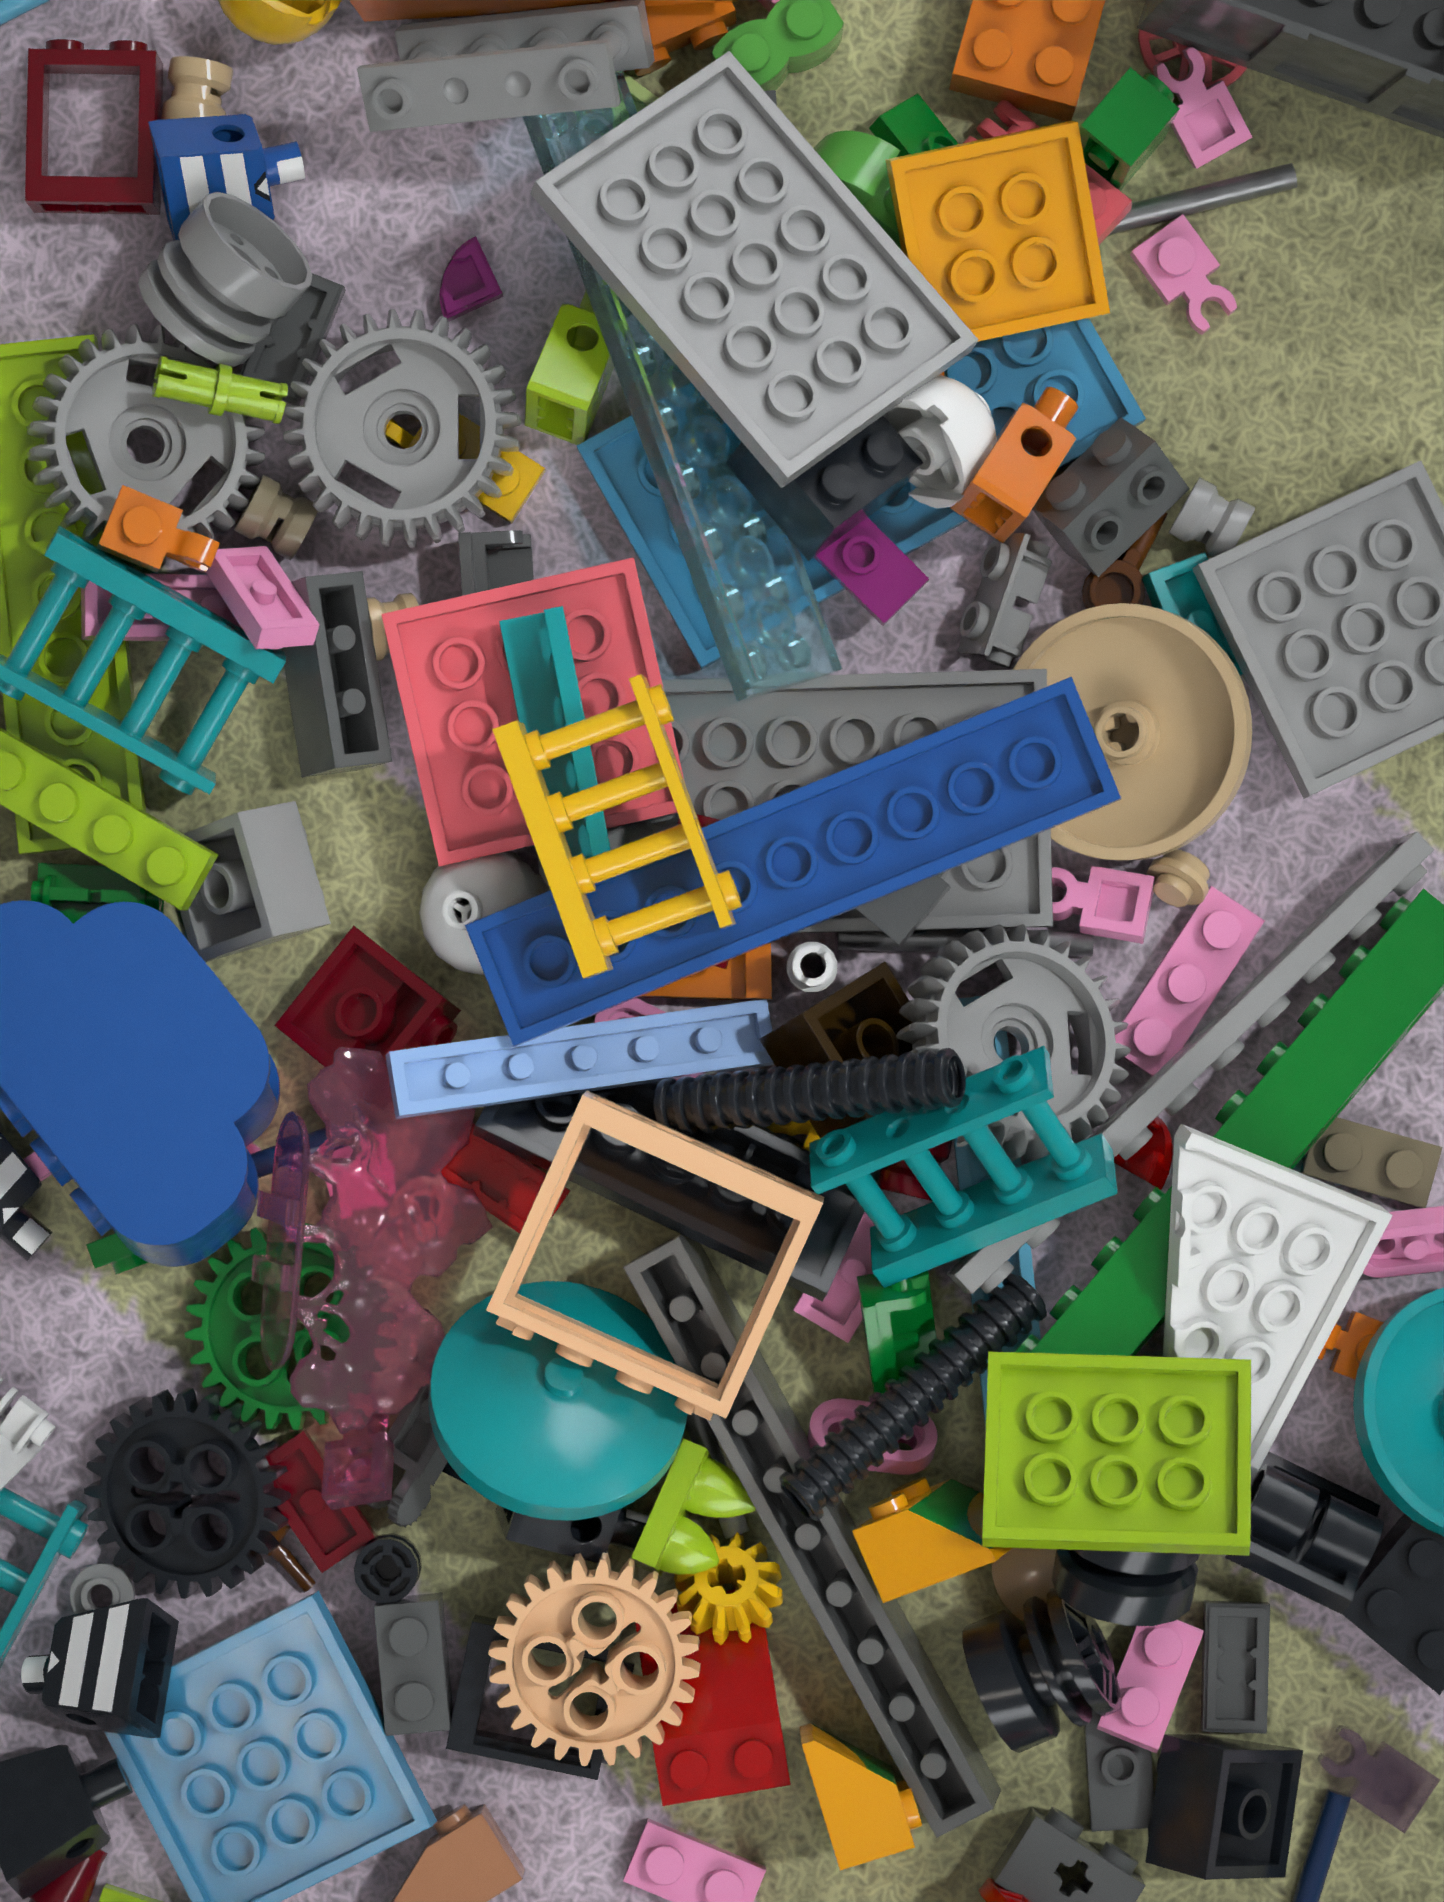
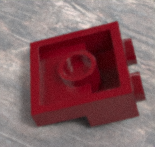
M353 925L274 1026L360 1097L382 1111L389 1102L393 1104L385 1055L389 1051L451 1043L458 1029L454 1019L461 1010Z

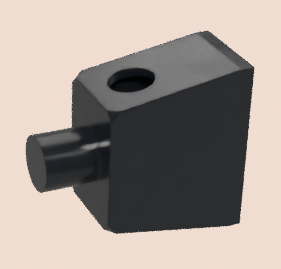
M57 1745L0 1762V1867L6 1882L22 1899L32 1896L108 1844L111 1837L100 1808L133 1793L129 1779L117 1757L85 1772L81 1761L68 1745Z

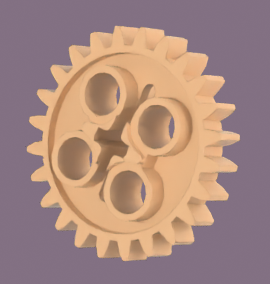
M581 1553L575 1554L572 1572L565 1574L560 1565L553 1560L549 1562L547 1568V1584L532 1574L526 1577L524 1586L530 1597L529 1599L514 1593L509 1595L506 1606L516 1618L509 1616L497 1617L494 1630L507 1639L491 1642L488 1655L506 1663L492 1668L489 1679L492 1683L509 1684V1687L499 1695L497 1705L499 1708L518 1705L519 1710L513 1718L511 1727L517 1730L532 1723L536 1728L531 1746L536 1748L549 1737L556 1740L555 1759L559 1761L567 1753L570 1746L579 1748L581 1766L588 1765L593 1749H601L608 1765H614L618 1746L624 1745L636 1759L641 1756V1736L645 1735L658 1745L663 1743L665 1732L660 1720L676 1726L681 1724L683 1713L673 1701L682 1703L693 1702L695 1689L681 1679L699 1677L701 1663L683 1656L699 1650L700 1640L699 1636L680 1634L691 1624L692 1614L690 1611L671 1613L670 1610L677 1601L678 1591L672 1589L658 1596L654 1590L659 1573L655 1570L649 1573L641 1582L634 1579V1559L629 1558L618 1573L611 1571L608 1553H602L597 1569L588 1570ZM592 1602L605 1603L613 1609L616 1614V1620L608 1626L597 1627L585 1620L582 1609ZM636 1622L641 1626L637 1633L629 1635L611 1647L604 1669L598 1663H592L560 1695L553 1696L549 1693V1689L552 1686H556L579 1671L585 1650L592 1656L599 1655L629 1624ZM550 1642L563 1650L566 1660L558 1666L548 1667L540 1664L535 1659L532 1649L540 1643ZM633 1652H644L655 1659L658 1668L648 1676H638L627 1670L623 1660ZM592 1692L600 1695L605 1700L608 1708L599 1715L589 1716L580 1712L573 1700L581 1693Z

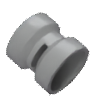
M1199 477L1168 533L1184 542L1195 540L1199 543H1204L1207 555L1215 557L1236 546L1255 511V507L1239 498L1228 502L1218 494L1217 486Z

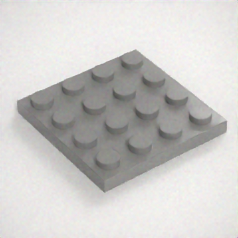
M1421 460L1210 558L1193 568V572L1303 799L1444 732V506Z

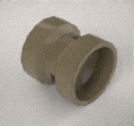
M263 474L259 484L252 491L248 499L250 501L248 506L241 512L234 531L249 539L263 538L271 543L273 552L291 561L306 537L318 511L313 506L314 501L305 496L291 497L283 492L279 482Z

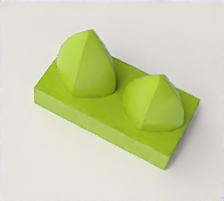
M683 1438L631 1558L635 1560L637 1567L649 1572L655 1570L659 1573L658 1576L661 1577L663 1571L678 1575L696 1574L717 1566L719 1557L710 1537L687 1516L691 1512L707 1517L729 1518L755 1511L756 1508L739 1477L730 1468L713 1459L707 1448Z

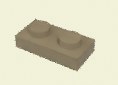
M1337 1117L1304 1156L1300 1173L1398 1202L1426 1208L1443 1147Z

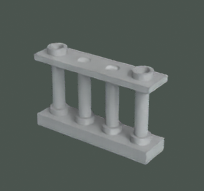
M621 0L401 24L394 31L400 61L360 65L357 68L369 130L370 132L618 107L621 102L615 72L649 68L655 61L645 1Z

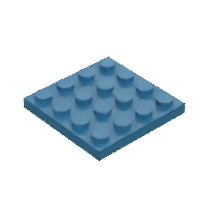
M319 1591L173 1664L160 1738H147L104 1731L191 1902H281L432 1827L437 1822L393 1735L386 1736L384 1716Z

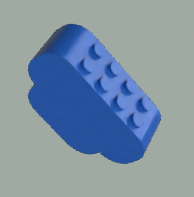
M20 900L0 904L1 1111L22 1137L34 1130L38 1138L29 1145L62 1187L72 1179L77 1184L78 1188L69 1195L101 1236L112 1229L123 1244L136 1256L160 1266H186L207 1258L243 1229L251 1218L258 1200V1172L254 1160L246 1147L268 1128L276 1114L280 1100L279 1074L269 1054L261 1031L176 925L163 913L150 906L135 902H114L88 912L73 924L63 913L40 902Z

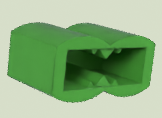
M780 0L771 9L766 19L745 22L726 33L712 51V62L730 51L764 91L777 90L786 79L788 73H798L812 69L824 62L835 52L842 41L844 22L830 0Z

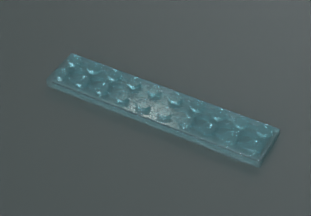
M623 71L615 72L621 102L618 107L522 116L544 175L637 113ZM567 237L737 702L802 684L841 670L842 666L798 548L725 464L741 443V440Z

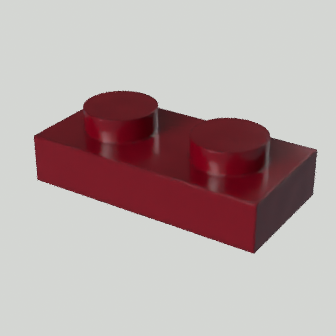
M306 1429L266 1457L269 1465L287 1466L288 1471L273 1482L275 1488L290 1492L291 1498L277 1506L281 1514L288 1518L289 1526L321 1573L377 1536Z

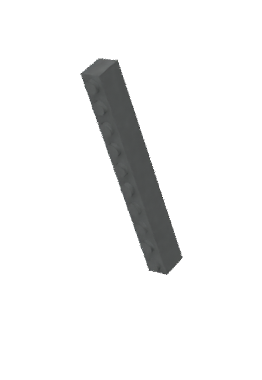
M679 1234L637 1257L623 1268L676 1365L719 1384L745 1327V1323L701 1243ZM757 1349L727 1418L725 1419L713 1413L711 1420L707 1421L908 1787L912 1789L916 1802L937 1838L992 1810L1001 1789L897 1599L885 1603L882 1602L852 1531L857 1527L839 1494L837 1495L839 1503L835 1507L826 1505L822 1508L824 1516L819 1521H815L812 1518L808 1519L782 1491L779 1476L784 1472L793 1474L796 1471L794 1463L797 1460L803 1458L807 1461L811 1458L809 1453L811 1448L804 1430L760 1350Z

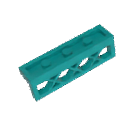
M563 606L545 609L543 613L499 621L518 719L524 723L527 733L538 730L540 735L585 719ZM590 745L551 759V767L541 770L550 795L561 792L562 796L565 797L598 785ZM603 811L572 822L574 829L564 832L573 857L583 853L585 859L611 850Z

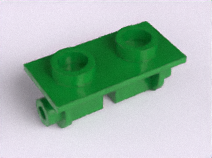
M38 863L37 881L33 880L31 885V901L40 902L57 909L73 924L88 912L114 902L141 903L164 914V900L106 866Z

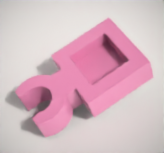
M1187 47L1182 51L1189 62L1190 70L1184 79L1180 81L1173 79L1164 63L1153 66L1154 76L1160 79L1172 93H1175L1180 102L1177 104L1180 109L1171 127L1192 167L1197 169L1253 137L1224 81H1218L1206 88L1202 81L1205 74L1203 57L1194 47Z
M1184 214L1131 251L1130 256L1166 306L1182 295L1188 303L1186 309L1187 320L1197 333L1203 335L1210 328L1209 323L1201 314V305L1204 302H1218L1228 316L1237 309L1235 298L1231 292L1222 286L1212 285L1207 279L1209 275L1219 268L1220 264Z
M1091 866L1088 883L1077 881L1072 873L1063 868L1052 867V886L1062 887L1066 891V895L1061 901L1052 902L1053 921L1065 920L1073 914L1081 915L1080 933L1143 944L1154 893L1153 885L1155 884V878L1150 875Z

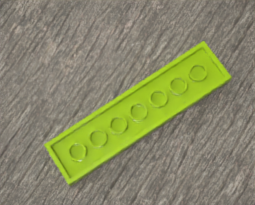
M94 334L0 344V654L7 658L55 576V573L51 571L55 561L44 555L58 526H61L60 524L65 514L70 510L65 503L52 508H46L44 503L56 489L53 483L46 485L34 484L33 478L45 469L47 464L46 461L28 460L27 453L32 447L44 444V439L29 435L27 427L33 421H46L47 417L33 410L32 405L36 397L39 396L55 398L43 386V382L48 374L51 373L65 380L67 379L58 366V362L65 354H69L82 364L83 360L78 351V346L82 341L89 339L98 349V339ZM82 431L66 436V445L81 485L89 495L103 491ZM79 519L75 524L67 527L66 530L82 538L83 531L87 525ZM99 533L90 543L97 546L102 534ZM80 587L77 588L31 670L63 689H66L93 642V640H82ZM129 641L121 643L88 703L123 721L135 700ZM2 693L7 732L146 812L140 756L26 693L21 701ZM15 813L19 854L29 855L76 850L74 847Z

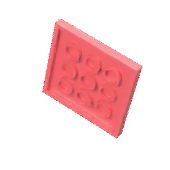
M634 557L381 614L439 867L534 845L492 729L516 720L519 721L499 621L543 613L545 609L563 606L585 719L635 701L636 697L629 678L642 674L647 678L650 688L659 684L663 687ZM670 722L665 724L664 727L683 777L674 732ZM646 725L590 745L598 784L659 762ZM669 787L603 810L607 829L678 813Z

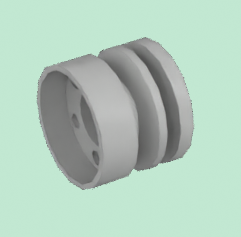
M215 192L206 195L182 223L178 234L180 240L166 243L160 250L158 259L151 261L142 271L138 285L144 302L155 318L176 339L195 353L217 364L234 367L244 363L254 352L256 343L263 341L268 336L272 325L271 319L286 315L310 287L313 275L308 261L301 250L276 222L256 207L236 196Z

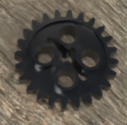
M187 1388L178 1393L175 1401L168 1389L152 1397V1404L145 1398L129 1406L130 1415L122 1413L109 1422L114 1433L108 1432L97 1438L95 1444L105 1455L97 1456L87 1462L86 1468L101 1477V1480L84 1488V1494L101 1499V1506L87 1515L88 1520L106 1521L109 1528L101 1534L97 1542L99 1545L117 1542L120 1549L112 1563L118 1566L129 1559L134 1561L136 1567L133 1572L132 1581L138 1583L151 1573L156 1575L155 1590L158 1594H162L172 1587L175 1581H177L181 1599H186L194 1594L199 1585L206 1597H210L221 1590L222 1583L230 1589L234 1588L245 1580L244 1571L251 1575L265 1564L260 1554L268 1555L280 1544L269 1531H278L288 1523V1518L274 1510V1507L290 1499L291 1493L284 1489L275 1488L273 1482L288 1471L287 1466L269 1465L266 1459L277 1448L278 1444L276 1441L260 1445L254 1438L262 1426L260 1420H256L245 1427L238 1423L242 1411L241 1404L237 1403L223 1413L219 1412V1393L216 1392L204 1397L199 1405L193 1388ZM148 1447L154 1448L162 1455L165 1462L164 1473L156 1470L149 1462ZM209 1450L216 1452L224 1460L226 1465L225 1476L217 1474L209 1465ZM182 1484L183 1491L169 1492ZM135 1486L146 1491H155L153 1493L157 1494L154 1496L138 1495L135 1491ZM222 1490L236 1491L240 1496V1500L231 1496L220 1495L219 1492ZM206 1494L192 1503L191 1495ZM150 1510L158 1513L163 1518L167 1529L166 1535L158 1533L151 1526L149 1520ZM210 1514L222 1519L227 1528V1539L221 1538L213 1532L209 1523Z

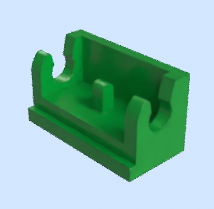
M928 1270L885 1288L874 1274L857 1276L873 1393L877 1391L881 1394L886 1391L884 1383L890 1378L898 1380L900 1378L899 1370L904 1365L913 1367L915 1365L914 1356L919 1352L926 1354L930 1352L929 1343L933 1339H937Z

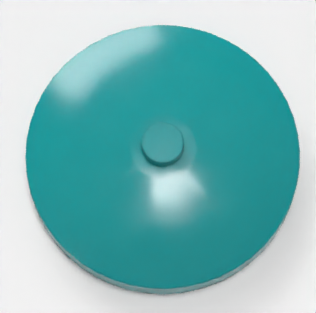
M542 1281L521 1284L518 1294L676 1365L653 1321L641 1310L622 1298L599 1288L572 1282ZM493 1294L472 1306L454 1323L437 1351L432 1368L428 1392L430 1423L439 1448L450 1466L461 1479L483 1497L503 1508L533 1518L562 1521L582 1520L602 1516L633 1503L653 1488L667 1472L679 1450L688 1416L687 1413L674 1405L677 1396L655 1386L651 1394H645L629 1388L615 1379L617 1369L595 1359L591 1367L574 1363L555 1352L558 1345L557 1342L537 1333H534L531 1340H525L512 1335V1331L496 1324L499 1316L486 1311Z
M1444 1288L1416 1298L1399 1308L1376 1331L1367 1345L1357 1371L1354 1385L1353 1412L1357 1439L1362 1455L1380 1488L1413 1521L1430 1531L1444 1536Z

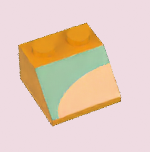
M926 1477L894 1489L890 1492L892 1496L868 1507L872 1517L852 1531L883 1603L996 1562L1012 1549L982 1546L984 1494L954 1479L929 1486Z
M812 1723L800 1726L801 1744L839 1869L844 1870L915 1848L911 1829L922 1826L912 1789L908 1787L905 1780L896 1782L892 1766Z

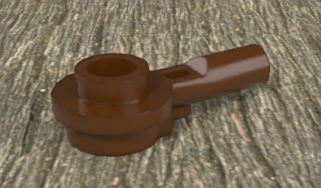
M1166 512L1099 577L1092 572L1089 573L1084 580L1081 591L1085 609L1118 603L1143 605L1145 588L1142 581L1143 576L1139 570L1168 515Z

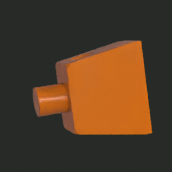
M1053 387L1045 388L1034 407L1022 403L998 434L997 441L961 494L965 496L950 507V509L998 541L1004 543L1027 518L1074 444L1076 437L1065 428L1078 410L1077 403L1070 396Z

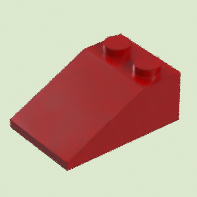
M728 1589L725 1590L726 1594H730L736 1592V1590ZM676 1603L670 1610L672 1614L678 1612ZM635 1622L637 1633L641 1629V1626ZM751 1623L752 1637L748 1643L739 1638L738 1630L729 1631L727 1639L721 1646L714 1641L713 1627L699 1635H696L691 1630L690 1625L680 1632L681 1635L699 1636V1650L683 1657L693 1659L701 1663L699 1677L681 1679L695 1689L693 1702L682 1703L673 1701L683 1713L681 1724L676 1726L660 1720L665 1732L664 1741L660 1745L652 1741L662 1806L791 1785L766 1628ZM639 1652L642 1675L648 1676L657 1670L658 1664L649 1654Z

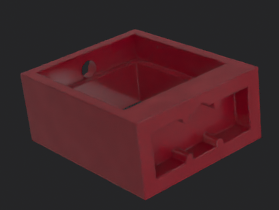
M68 39L49 40L46 42V49L28 48L25 202L34 213L160 215L161 186L148 124L150 121L161 120L163 109V63L156 50H148L146 43L131 40L110 42L109 50L84 49V43ZM50 74L139 75L137 177L48 176Z

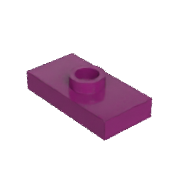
M866 518L814 557L882 626L929 581V578L869 518Z

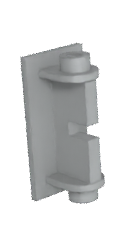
M1012 533L1004 543L995 539L987 547L980 564V573L983 577L975 600L967 606L961 618L960 634L962 638L957 652L986 656V661L1006 668L1010 667L1013 657H1020L1033 616L1017 610L1013 606L1016 597L1029 603H1038L1052 561L1047 558L1050 550L1049 546L1029 540L1031 535L1026 533Z

